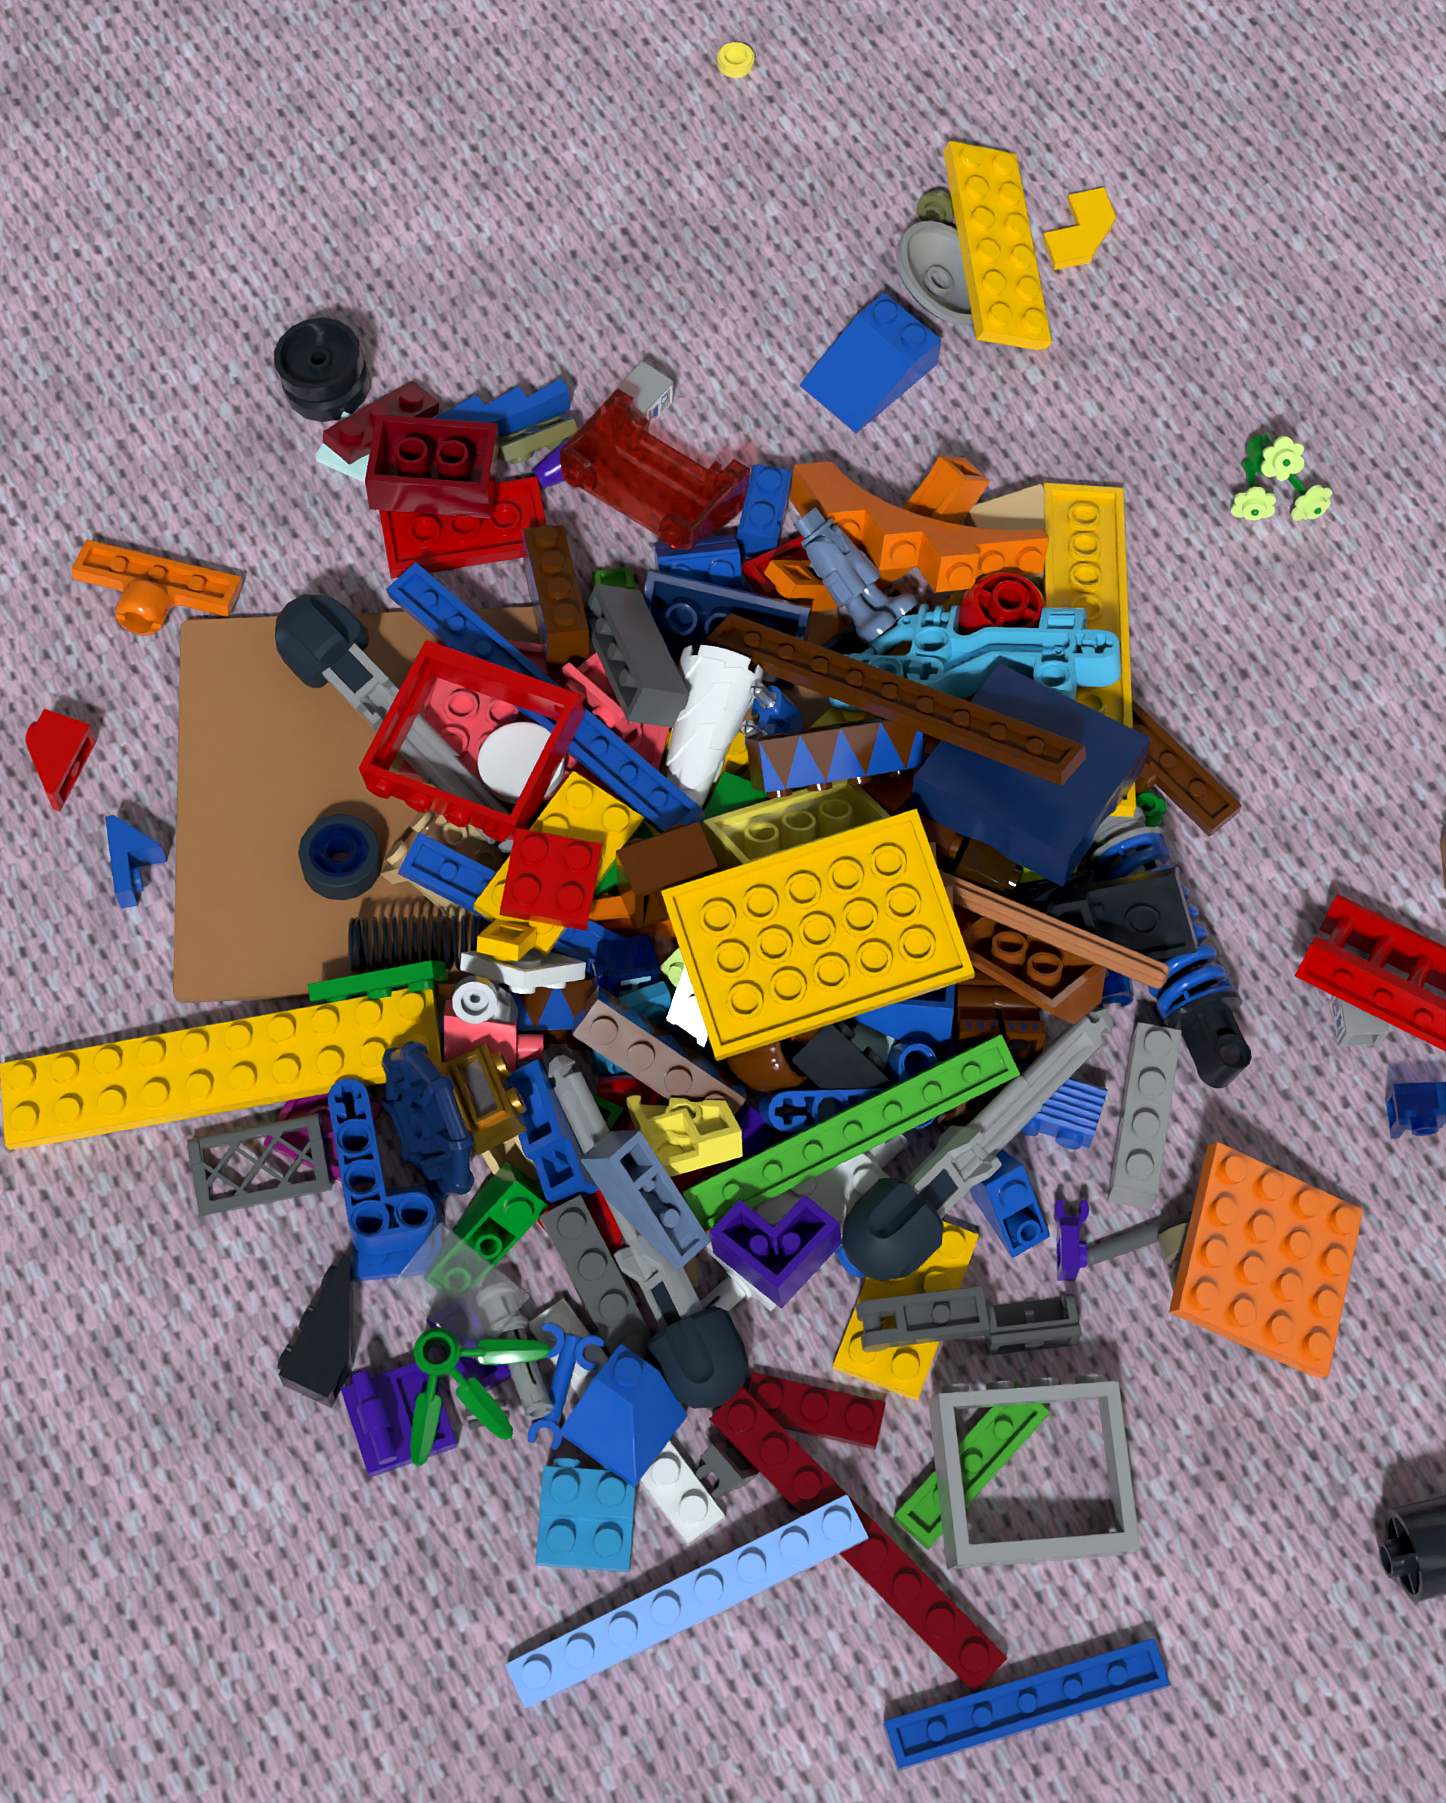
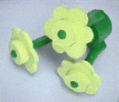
M1266 433L1253 438L1246 446L1245 453L1248 459L1242 462V467L1246 473L1248 490L1246 493L1235 495V503L1231 506V513L1235 517H1245L1248 520L1268 518L1275 513L1274 504L1276 503V496L1273 493H1266L1262 487H1256V472L1267 477L1275 476L1280 481L1288 479L1300 495L1295 501L1296 507L1291 512V517L1295 521L1320 517L1331 504L1329 498L1332 495V490L1330 488L1323 489L1321 485H1315L1307 490L1295 475L1304 467V459L1300 456L1304 451L1303 446L1299 442L1293 443L1288 436H1280L1275 440L1270 434Z

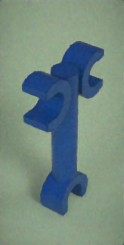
M550 1322L544 1323L541 1329L552 1332L557 1339L555 1347L545 1357L553 1358L559 1355L548 1393L554 1408L551 1413L532 1424L527 1436L528 1442L535 1443L539 1430L541 1428H548L554 1435L551 1449L557 1450L564 1440V1437L559 1434L562 1428L559 1422L576 1361L585 1370H598L600 1363L588 1360L585 1356V1349L589 1344L604 1347L606 1340L598 1335H589L582 1339L580 1336L565 1333L560 1325Z

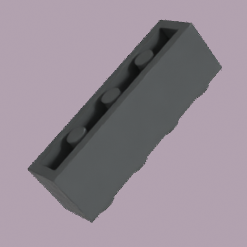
M596 583L584 608L589 627V637L626 720L673 728L680 712L686 708L689 693L641 592Z

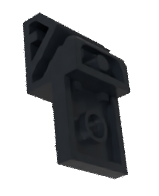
M1176 867L1097 882L1094 870L1089 869L1072 873L1063 887L1044 878L1016 884L1012 893L1006 896L1011 900L1155 960L1197 952L1198 943ZM1109 969L1106 970V976H1105V977H1109V976H1110V971H1111V970H1109Z

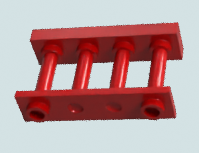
M1337 894L1319 930L1330 935L1328 941L1315 935L1295 977L1446 1052V1000L1423 989L1426 982L1446 992V947ZM1347 943L1370 954L1367 961L1344 950L1345 944ZM1385 963L1408 973L1407 980L1383 969Z

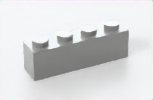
M1140 1022L1136 1026L1129 1051L1107 1202L1151 1210L1158 1196L1182 1030Z

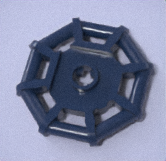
M409 1041L402 1048L393 1047L386 1050L381 1061L386 1074V1096L382 1098L384 1110L391 1115L402 1144L400 1154L404 1162H410L425 1180L428 1192L437 1199L447 1198L451 1193L457 1195L468 1193L474 1183V1176L470 1171V1147L475 1141L473 1132L466 1129L453 1093L455 1083L451 1076H444L428 1057L427 1048L418 1041Z

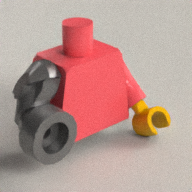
M468 976L462 979L454 989L452 1000H446L444 1012L445 1062L451 1061L486 1043L494 1054L501 1051L510 1066L511 1072L517 1070V1061H534L536 1059L543 1061L544 1037L543 1034H517L518 1008L512 995L496 983L493 984L482 976ZM484 1073L466 1082L475 1107L493 1098Z

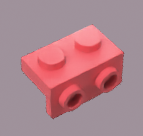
M597 652L578 668H575L569 662L562 667L563 688L580 694L582 704L622 739L641 724L626 720Z

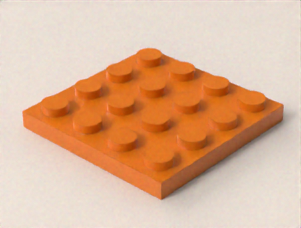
M1220 1142L1207 1145L1169 1313L1308 1375L1318 1378L1329 1377L1363 1209Z

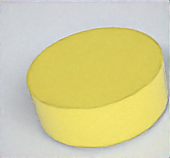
M727 43L718 51L717 66L726 76L733 78L746 76L754 67V52L744 43Z

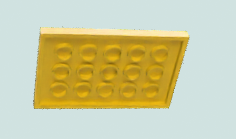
M917 809L661 891L716 1061L975 977L973 966Z

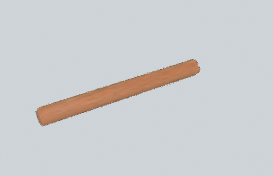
M938 869L943 885L953 887V904L1152 988L1161 989L1167 981L1170 968L1165 963Z

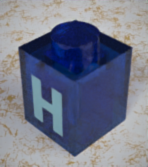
M649 934L598 943L596 961L590 962V975L595 988L601 986L618 998L659 982L661 968Z

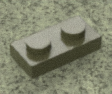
M563 412L499 437L500 458L505 462L510 461L511 464H516L532 458L533 451L545 446L547 449H555L566 438L569 440L568 437L579 433L575 419Z

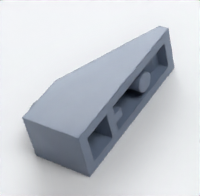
M640 1130L610 1131L580 1158L603 1196L674 1269H681L711 1241Z

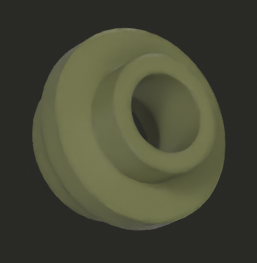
M930 191L920 198L917 204V214L923 221H935L949 225L954 217L952 199L944 191Z

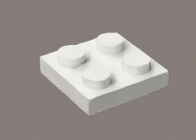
M533 948L518 962H501L494 959L492 955L479 953L477 950L462 952L460 970L487 978L493 984L509 985V991L520 994L534 993L536 987L540 986L553 989L565 988L566 982L585 979L586 962L551 951L545 957Z

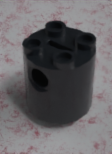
M1446 1495L1390 1509L1386 1513L1385 1518L1386 1540L1380 1541L1378 1545L1381 1564L1386 1575L1390 1579L1399 1577L1404 1591L1415 1602L1445 1596Z

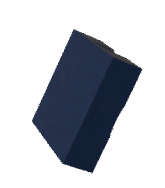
M999 663L970 702L1084 744L1086 759L1064 785L1061 786L941 740L914 776L909 808L912 810L917 809L919 814L962 836L988 844L1002 853L1007 859L1063 887L1091 847L1099 826L1117 809L1142 773L1151 738Z

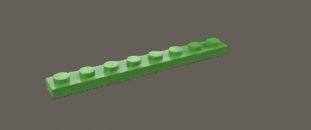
M996 1034L679 1192L704 1231L713 1228L739 1200L752 1209L1019 1076L1020 1073L1002 1034Z

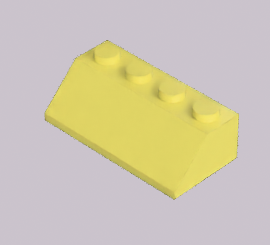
M847 779L833 781L832 789L807 791L806 788L793 792L790 796L773 798L703 820L702 828L718 864V872L891 816L859 784L848 785Z

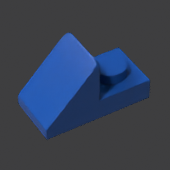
M115 815L105 816L116 898L121 909L138 906L136 892L144 891L140 867L167 862L163 848L159 843Z

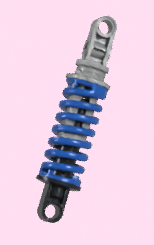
M1137 805L1133 817L1108 816L1095 833L1092 843L1098 849L1091 855L1089 865L1098 876L1100 882L1176 867L1174 865H1164L1170 859L1171 851L1165 840L1166 835L1163 829L1160 827H1146V817L1142 809L1137 807ZM1176 867L1180 878V870ZM1181 884L1185 900L1189 898V889ZM1187 904L1193 923L1198 918L1199 911L1194 905ZM1193 924L1198 943L1197 952L1158 959V961L1167 964L1170 968L1166 981L1168 986L1163 985L1161 989L1148 986V991L1154 998L1159 999L1157 1011L1163 1022V1027L1182 1030L1181 1036L1186 1043L1201 1080L1210 1087L1220 1089L1227 1087L1250 1064L1252 1054L1233 1015L1242 1005L1240 994L1235 991L1229 979L1224 980L1226 977L1225 967L1219 964L1209 965L1216 958L1217 950L1210 944L1200 945L1207 938L1208 931L1201 924Z

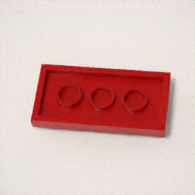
M537 477L496 483L490 519L379 510L391 579L399 578L415 562L428 573L523 558V528L547 525Z

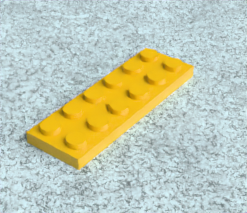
M949 141L943 149L976 340L1033 350L1047 349L1052 341L1017 155L1015 153Z

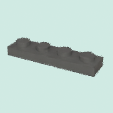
M581 1195L538 1216L598 1336L606 1340L604 1347L609 1357L622 1344L650 1365L653 1364L646 1349L652 1335Z

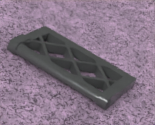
M315 1113L294 1119L188 1139L187 1149L192 1168L199 1216L331 1191L332 1184L320 1114ZM308 1129L309 1142L301 1152L282 1139L285 1133ZM268 1136L274 1138L259 1160H256L239 1148L243 1141ZM279 1142L299 1155L284 1178L264 1165ZM224 1145L230 1146L215 1169L206 1164L204 1149ZM235 1151L255 1164L240 1187L220 1174ZM310 1151L312 1153V1159L307 1156ZM304 1160L314 1165L316 1180L296 1184L289 1182ZM261 1168L281 1181L276 1188L252 1193L246 1191ZM207 1170L212 1173L209 1178ZM218 1177L236 1189L237 1192L232 1197L212 1200L210 1187Z

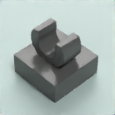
M726 1439L711 1444L701 1454L700 1457L706 1464L697 1470L695 1476L698 1480H702L713 1472L719 1478V1486L711 1494L716 1499L733 1490L745 1487L759 1472Z

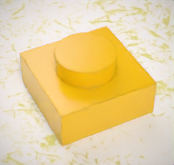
M497 919L477 936V952L492 955L494 959L501 962H518L536 945V928Z

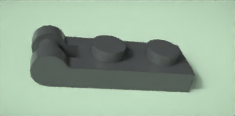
M983 1286L868 1300L856 1305L857 1319L863 1321L865 1334L860 1337L864 1352H877L890 1347L989 1335L990 1332ZM893 1316L895 1328L882 1330L881 1318Z

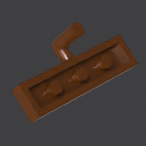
M1132 699L1133 729L1151 738L1144 769L1135 781V795L1138 796L1145 793L1156 785L1209 837L1212 836L1240 812L1242 805Z

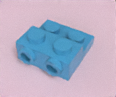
M557 1458L554 1459L553 1466H543L536 1566L629 1572L636 1487L634 1488L602 1464H600V1470L581 1468L582 1462L579 1460Z

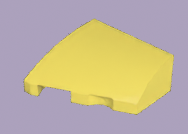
M641 1096L627 1097V1107L635 1130L641 1131L670 1177L742 1157V1131L726 1101L704 1100L702 1102H691L685 1098H670L669 1106L641 1104Z

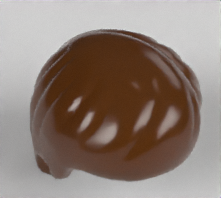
M780 1041L727 1058V1064L735 1079L741 1084L756 1090H788L799 1086L807 1079L805 1073L796 1074L793 1071L796 1064L789 1058L784 1050L785 1047Z

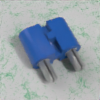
M760 681L751 684L749 691L755 697L751 715L758 723L745 720L741 724L742 727L740 729L746 735V748V738L802 729V712L780 689L775 686L765 687Z

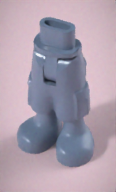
M815 507L793 525L804 538L801 545L806 550L810 566L823 579L822 582L825 588H827L837 606L841 608L846 606L856 626V633L864 645H867L890 628L896 620L911 610L918 602L909 593L896 597H888L882 593L874 584L880 578V571L866 557L865 553L858 550L838 526H830L834 523L832 518L826 521Z

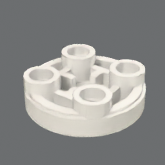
M530 722L510 723L491 733L484 741L478 755V768L484 786L496 798L507 803L516 804L551 733L543 726ZM564 757L544 797L549 795L561 781L565 766Z

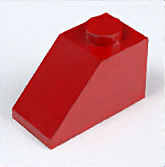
M43 709L38 721H33L30 724L26 733L25 743L52 808L61 812L96 744V739L90 724Z

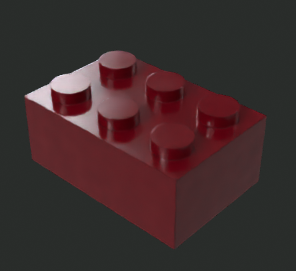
M376 414L365 476L369 509L490 519L500 459L498 424Z

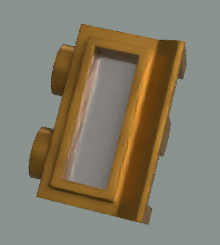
M484 1043L451 1061L435 1064L444 1076H451L455 1083L453 1093L466 1129L473 1132L475 1143L472 1145V1148L479 1155L527 1131L521 1116L527 1109L518 1090L515 1087L510 1088L506 1078L511 1076L512 1072L501 1051L494 1054Z

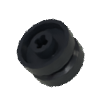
M325 317L306 319L290 327L279 338L274 350V366L282 383L286 399L292 409L302 417L318 422L339 420L344 411L351 414L365 401L370 389L369 371L363 359L360 342L350 327L339 320Z

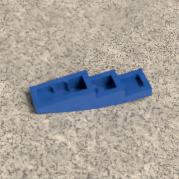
M561 378L529 397L518 386L487 405H484L480 398L474 395L434 419L497 423L499 437H502L570 410V392Z

